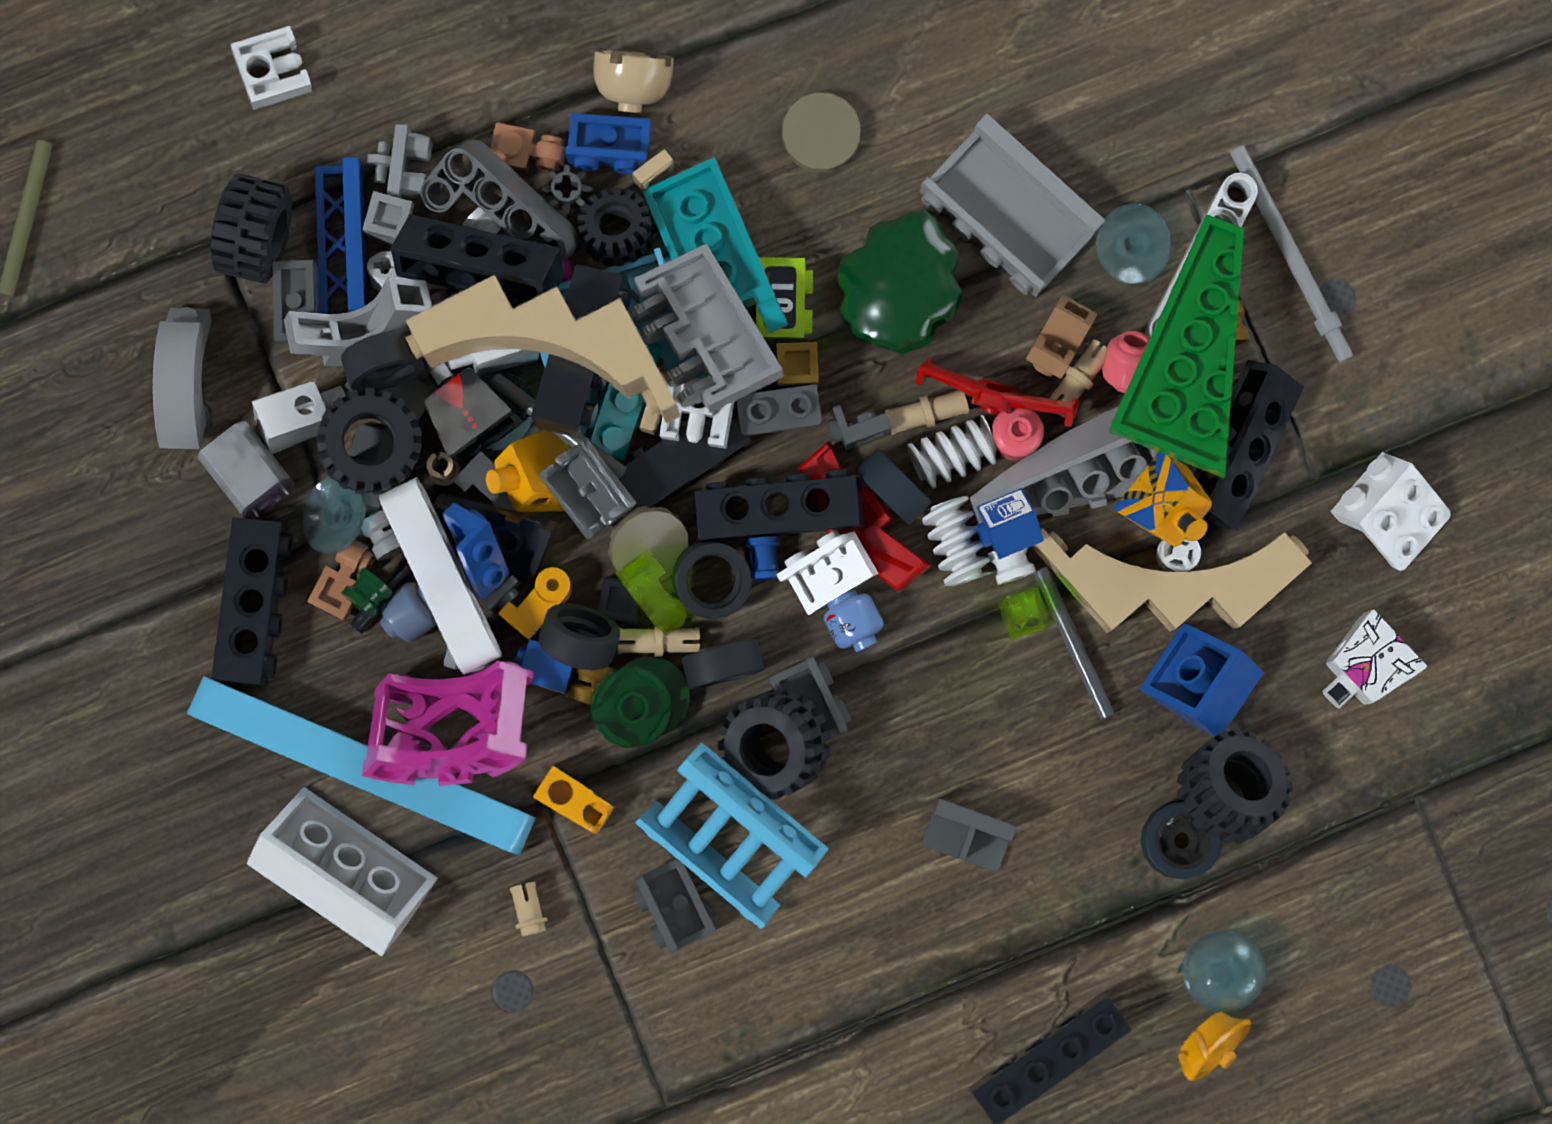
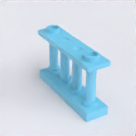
M701 742L677 770L687 778L684 784L665 807L655 800L636 821V824L652 840L657 841L737 908L746 919L762 929L780 907V904L772 896L795 870L806 878L829 848L767 796L759 792L748 780ZM701 790L719 806L699 831L694 833L677 817L698 791ZM732 816L751 833L727 860L712 848L709 843ZM764 843L780 856L782 860L764 882L758 886L740 870Z

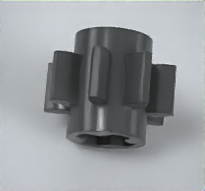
M565 164L564 172L557 175L550 171L551 186L542 188L545 196H554L549 204L556 210L559 207L564 209L567 218L571 217L572 210L578 207L581 209L585 203L583 201L584 196L593 195L592 187L581 185L587 178L586 172L583 170L575 175L571 172L568 164ZM571 184L574 190L571 191L570 198H563L562 192L565 191V185Z

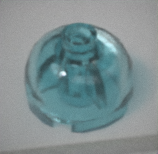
M1214 931L1198 937L1188 947L1182 962V972H1184L1185 987L1188 994L1199 1005L1215 1012L1234 1013L1250 1006L1260 996L1266 982V965L1260 950L1247 937L1233 931Z

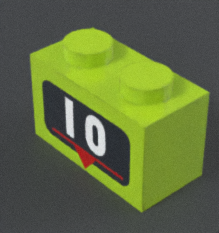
M759 257L788 325L769 333L756 305V326L767 345L804 342V334H812L813 311L805 310V294H813V270H805V258Z

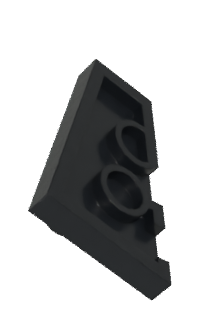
M440 493L433 502V507L450 543L456 546L443 513L453 503L468 511L471 509L478 511L491 525L510 573L509 575H513L516 579L531 586L538 576L558 522Z

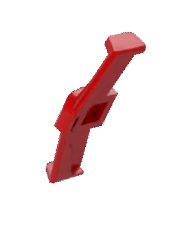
M927 357L917 369V384L922 385L929 376L972 396L971 404L979 405L983 411L998 415L1000 412L1010 414L1012 408L1066 415L1064 426L1071 427L1079 407V400L1077 398H1073L1071 402L1020 393L1021 388L985 378L978 381L932 364L933 358Z
M826 442L798 467L800 474H810V480L826 479L825 472L843 470L831 442ZM864 488L862 496L865 528L838 530V532L842 535L855 531L879 573L877 576L895 590L900 591L928 570L931 564L883 530L895 518L871 488ZM818 491L812 496L818 512H822L828 507L829 496L826 491Z

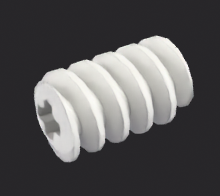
M983 415L980 417V428L973 420L966 421L965 434L958 426H952L950 429V440L942 431L937 432L935 435V446L927 437L922 438L920 441V452L912 443L907 444L911 461L921 481L925 480L932 489L936 488V475L938 474L947 483L951 482V469L953 468L962 477L966 476V463L970 462L977 471L981 470V457L985 456L992 465L996 464V445Z
M968 496L954 498L927 509L931 510V512L922 519L924 525H936L928 533V539L942 541L933 549L934 555L947 556L938 565L939 570L953 572L944 579L945 586H958L993 573L982 572L981 568L990 562V558L976 556V552L984 546L980 541H971L970 538L977 533L976 527L966 526L965 524L967 520L974 516L973 511L960 510V507L969 500Z

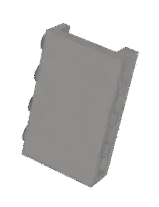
M988 114L976 124L974 132L930 178L927 177L922 182L919 191L923 195L921 200L935 214L942 212L952 221L951 228L958 236L965 241L971 238L982 248L980 254L989 264L995 268L1001 265L1012 275L1009 279L1020 292L1025 295L1030 292L1036 298L1099 232L1106 221Z

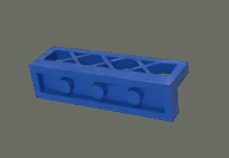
M359 157L342 158V165L315 167L321 314H330V300L340 289L347 293L348 312L360 309L370 303L369 275L367 270V236L362 230L366 219L365 172ZM343 176L344 194L335 201L325 191V177ZM326 200L332 205V207L327 212ZM337 211L345 217V233L338 241L327 232V222ZM327 239H329L334 244L329 250L327 245ZM340 249L346 255L347 272L338 280L328 271V261ZM329 278L336 283L330 290Z

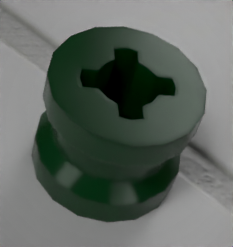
M362 567L357 573L355 583L352 586H346L341 594L357 609L372 619L378 612L377 606L380 602L388 600L393 595V592L380 579Z

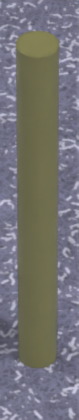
M37 140L0 281V295L6 297H14L53 144L42 140Z

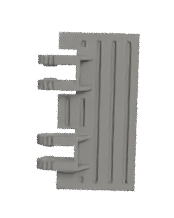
M707 243L634 278L635 286L643 299L658 292L660 293L630 309L629 316L632 322L637 325L645 323V321H649L667 311L669 313L653 321V323H649V325L642 329L640 336L644 343L652 344L657 340L666 338L679 362L697 355V357L667 372L668 374L665 375V379L668 385L673 388L678 387L704 374L706 375V378L679 392L677 400L681 407L693 406L703 401L707 410L711 413L783 378L781 366Z

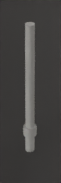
M1245 146L1234 149L1230 154L1239 172L1248 174L1257 184L1258 193L1255 202L1317 319L1314 324L1320 336L1326 337L1339 363L1350 359L1354 355L1340 330V327L1343 325L1337 313L1330 311Z

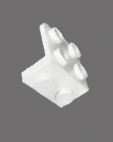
M1383 452L1369 464L1365 473L1342 495L1341 500L1330 511L1339 522L1362 531L1389 564L1400 571L1407 568L1450 518L1448 507L1412 463Z

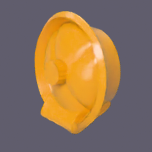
M1219 1011L1193 1031L1178 1054L1182 1071L1187 1080L1197 1081L1209 1074L1218 1065H1221L1224 1069L1237 1058L1233 1051L1248 1034L1251 1020L1233 1018Z

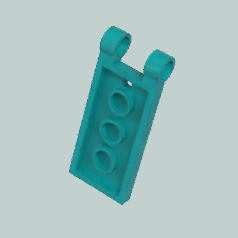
M715 157L642 190L671 260L707 243L744 307L748 308L754 304L757 305L769 333L788 325Z

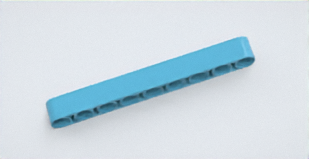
M203 676L187 711V714L519 856L536 817L460 784L439 786L438 778H416L415 785H407L363 777L361 773L363 761L367 757L368 745L206 676Z

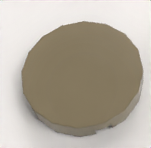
M816 92L801 97L789 108L783 120L782 141L787 153L798 166L810 172L828 173L836 170V168L841 167L853 158L860 144L861 125L856 111L845 99L832 93Z
M638 507L622 517L612 528L608 557L619 575L629 582L641 585L660 583L672 576L675 561L682 551L688 547V533L680 519L668 509L663 507Z

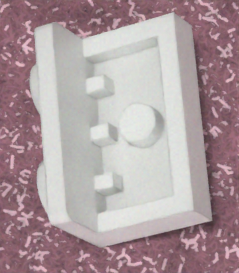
M838 530L827 534L816 542L819 546L817 550L809 555L806 550L793 555L784 562L787 568L777 574L780 582L790 581L808 615L815 613L825 607L830 601L879 574L855 531L840 535Z

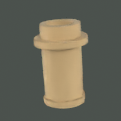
M439 452L438 456L433 453L427 460L428 474L431 480L438 485L449 486L454 483L453 480L460 474V465L444 452ZM447 463L448 467L444 471V475L438 473L439 466Z
M535 882L526 883L523 886L527 901H525L522 885L510 888L519 922L515 927L516 930H521L522 937L546 931L544 923L548 922V919L542 916Z

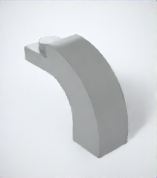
M387 277L379 294L373 301L360 309L348 313L321 314L288 311L284 319L290 353L322 356L324 366H343L341 355L346 348L355 342L387 331L401 330L411 332L405 320L432 307L426 281Z
M190 307L169 308L166 321H160L153 364V410L159 448L200 449L206 426L202 398V362L212 322L210 309Z

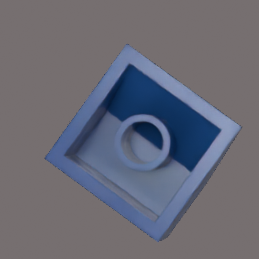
M1183 622L1139 689L1189 724L1212 736H1216L1218 733L1226 731L1264 672L1242 650Z

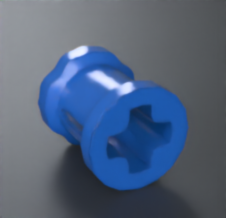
M758 537L745 540V547H748L750 550L752 581L778 579L777 574L781 570H779L777 546L781 544V537Z

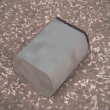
M239 422L231 426L200 450L197 456L201 464L246 519L259 518L260 514L276 505L282 497L289 495V492L294 487L293 480L247 422Z

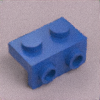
M571 113L568 146H566L568 164H574V168L584 171H596L598 166L614 167V171L618 173L633 174L635 170L648 162L651 119Z
M453 503L443 515L475 595L484 600L494 589H497L510 573L490 523L478 511L474 509L468 511Z

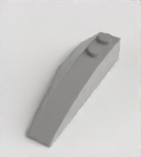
M1116 407L1069 430L1040 447L1033 454L1026 456L970 497V501L978 523H981L977 506L1022 488L1036 515L1052 513L1053 517L1069 514V508L1089 504L1091 508L1106 506L1107 500L1123 497L1159 452L1109 432L1110 425L1119 408ZM1182 462L1194 475L1197 468Z

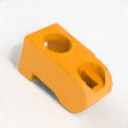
M550 567L544 569L536 578L535 588L519 607L516 608L508 601L498 613L499 616L528 641H534L540 634L547 610L554 605L563 604L568 601L572 593L569 576L559 568Z
M552 765L533 794V798L598 835L615 808L594 794L585 785Z

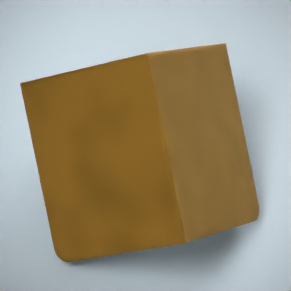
M817 342L777 343L776 359L783 370V378L778 379V386L816 384L818 389Z

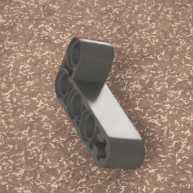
M479 140L466 141L450 150L421 187L420 195L422 202L431 211L439 213L447 211L468 196L511 237L535 243H544L556 247L554 244L557 241L559 244L557 248H560L562 263L575 254L580 247L581 239L575 227L486 144ZM463 154L468 156L473 165L472 169L468 168L463 161ZM492 182L500 186L502 197L495 193ZM440 183L448 188L450 197L444 195ZM522 210L530 214L532 224L525 221L522 216ZM542 228L545 229L544 232L539 233V230H541Z

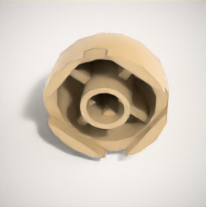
M594 51V81L599 92L606 99L618 103L619 111L642 112V105L656 103L664 97L669 89L673 75L674 58L664 55L650 58L649 55H645L646 53Z

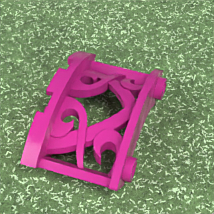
M497 661L478 673L452 679L411 678L405 674H387L375 688V702L367 757L363 761L361 776L407 785H415L416 778H438L439 786L472 783L473 775L488 772L491 777H495L518 766L526 759L527 744L520 742L525 688L533 681L534 672L521 668L513 662ZM389 701L412 705L409 709H402L395 705L398 713L407 721L405 725L387 719ZM458 708L467 711L480 721L479 724L463 735L455 749L446 750L436 736L426 731L437 721ZM385 728L396 733L387 747L383 746ZM418 741H422V742H425V743L431 745V746H432V747H431V750H430V751H421L422 749H425V748H424V746H423L420 742H418Z

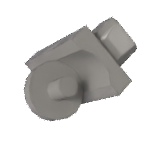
M396 124L392 156H389L390 144L379 142L377 154L365 155L364 165L375 169V183L385 184L387 171H390L387 195L401 199H420L421 187L427 179V175L408 172L410 160L430 162L432 141L430 137L411 133L408 125Z

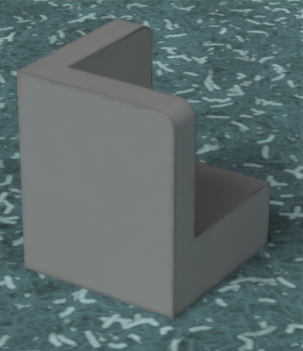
M373 191L362 229L369 241L392 246L409 214L412 215L414 209L413 202Z

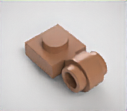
M501 123L495 124L490 149L513 170L528 172L530 161L533 159L536 161L535 168L538 170L558 173L559 168L564 166L566 159L565 140L559 137L543 135L541 141L534 144L536 139L535 130Z
M345 540L335 558V561L340 563L339 566L341 568L339 572L325 566L307 602L346 621L354 605L341 592L346 586H352L356 580L352 578L354 575H357L362 567L368 571L371 569L375 561L374 553L370 552L371 547L357 540L353 542Z

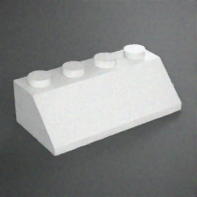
M305 787L300 790L260 834L247 862V865L380 956L384 955L400 935L438 879Z

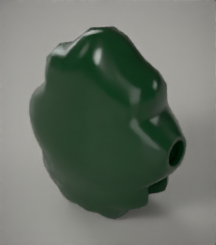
M911 211L894 220L878 222L869 228L864 246L853 250L842 258L837 273L838 284L845 296L841 303L840 313L850 324L854 336L859 341L905 355L913 348L930 344L933 340L935 329L951 321L957 314L963 292L953 273L958 265L960 254L957 246L945 236L937 218L927 211Z

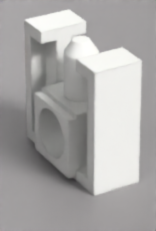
M290 26L231 44L232 53L253 110L312 92L311 82L306 69L300 71L298 75L279 80L278 74L299 68L302 64L300 55L291 53L275 59L271 57V53L287 48H290V50L296 49L295 38ZM255 66H264L270 70L262 78H255L249 74L250 70Z
M696 378L674 388L668 385V389L678 406L681 416L668 423L662 417L659 436L662 439L679 441L682 413L689 414L686 432L688 441L697 443L703 435L705 417L713 418L708 444L712 447L726 449L734 402L709 413L706 406L702 408H694L692 406L684 408L679 404L677 395L686 387H690V385L702 380V378Z

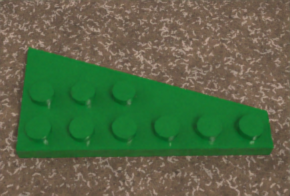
M1206 214L1110 425L1109 432L1225 479L1244 228Z

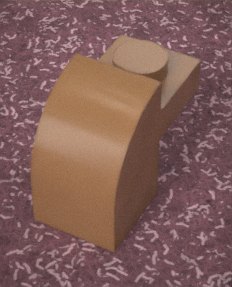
M1062 294L1026 360L1032 362L1034 368L1040 373L1047 376L1055 375L1062 379L1092 326L1097 313Z

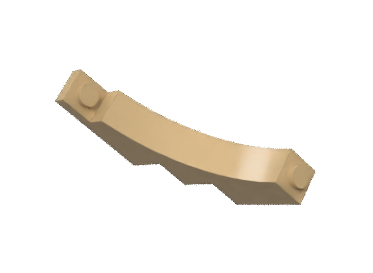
M495 275L405 320L412 332L411 335L405 338L416 359L424 356L431 368L458 357L490 350L518 349L556 355L582 365L611 383L627 399L641 392L652 415L660 411L666 423L681 416L670 390L621 299L575 321L558 287L512 309Z
M1043 528L1041 532L1044 541L1031 546V549L1106 633L1115 629L1143 603L1169 631L1177 629L1206 602L1209 603L1232 630L1237 629L1312 563L1306 557L1309 552L1305 545L1293 535L1289 538L1286 533L1277 536L1254 554L1234 563L1192 572H1165L1144 569L1104 555L1087 544L1069 558L1065 553L1068 550V546L1054 531L1048 534Z

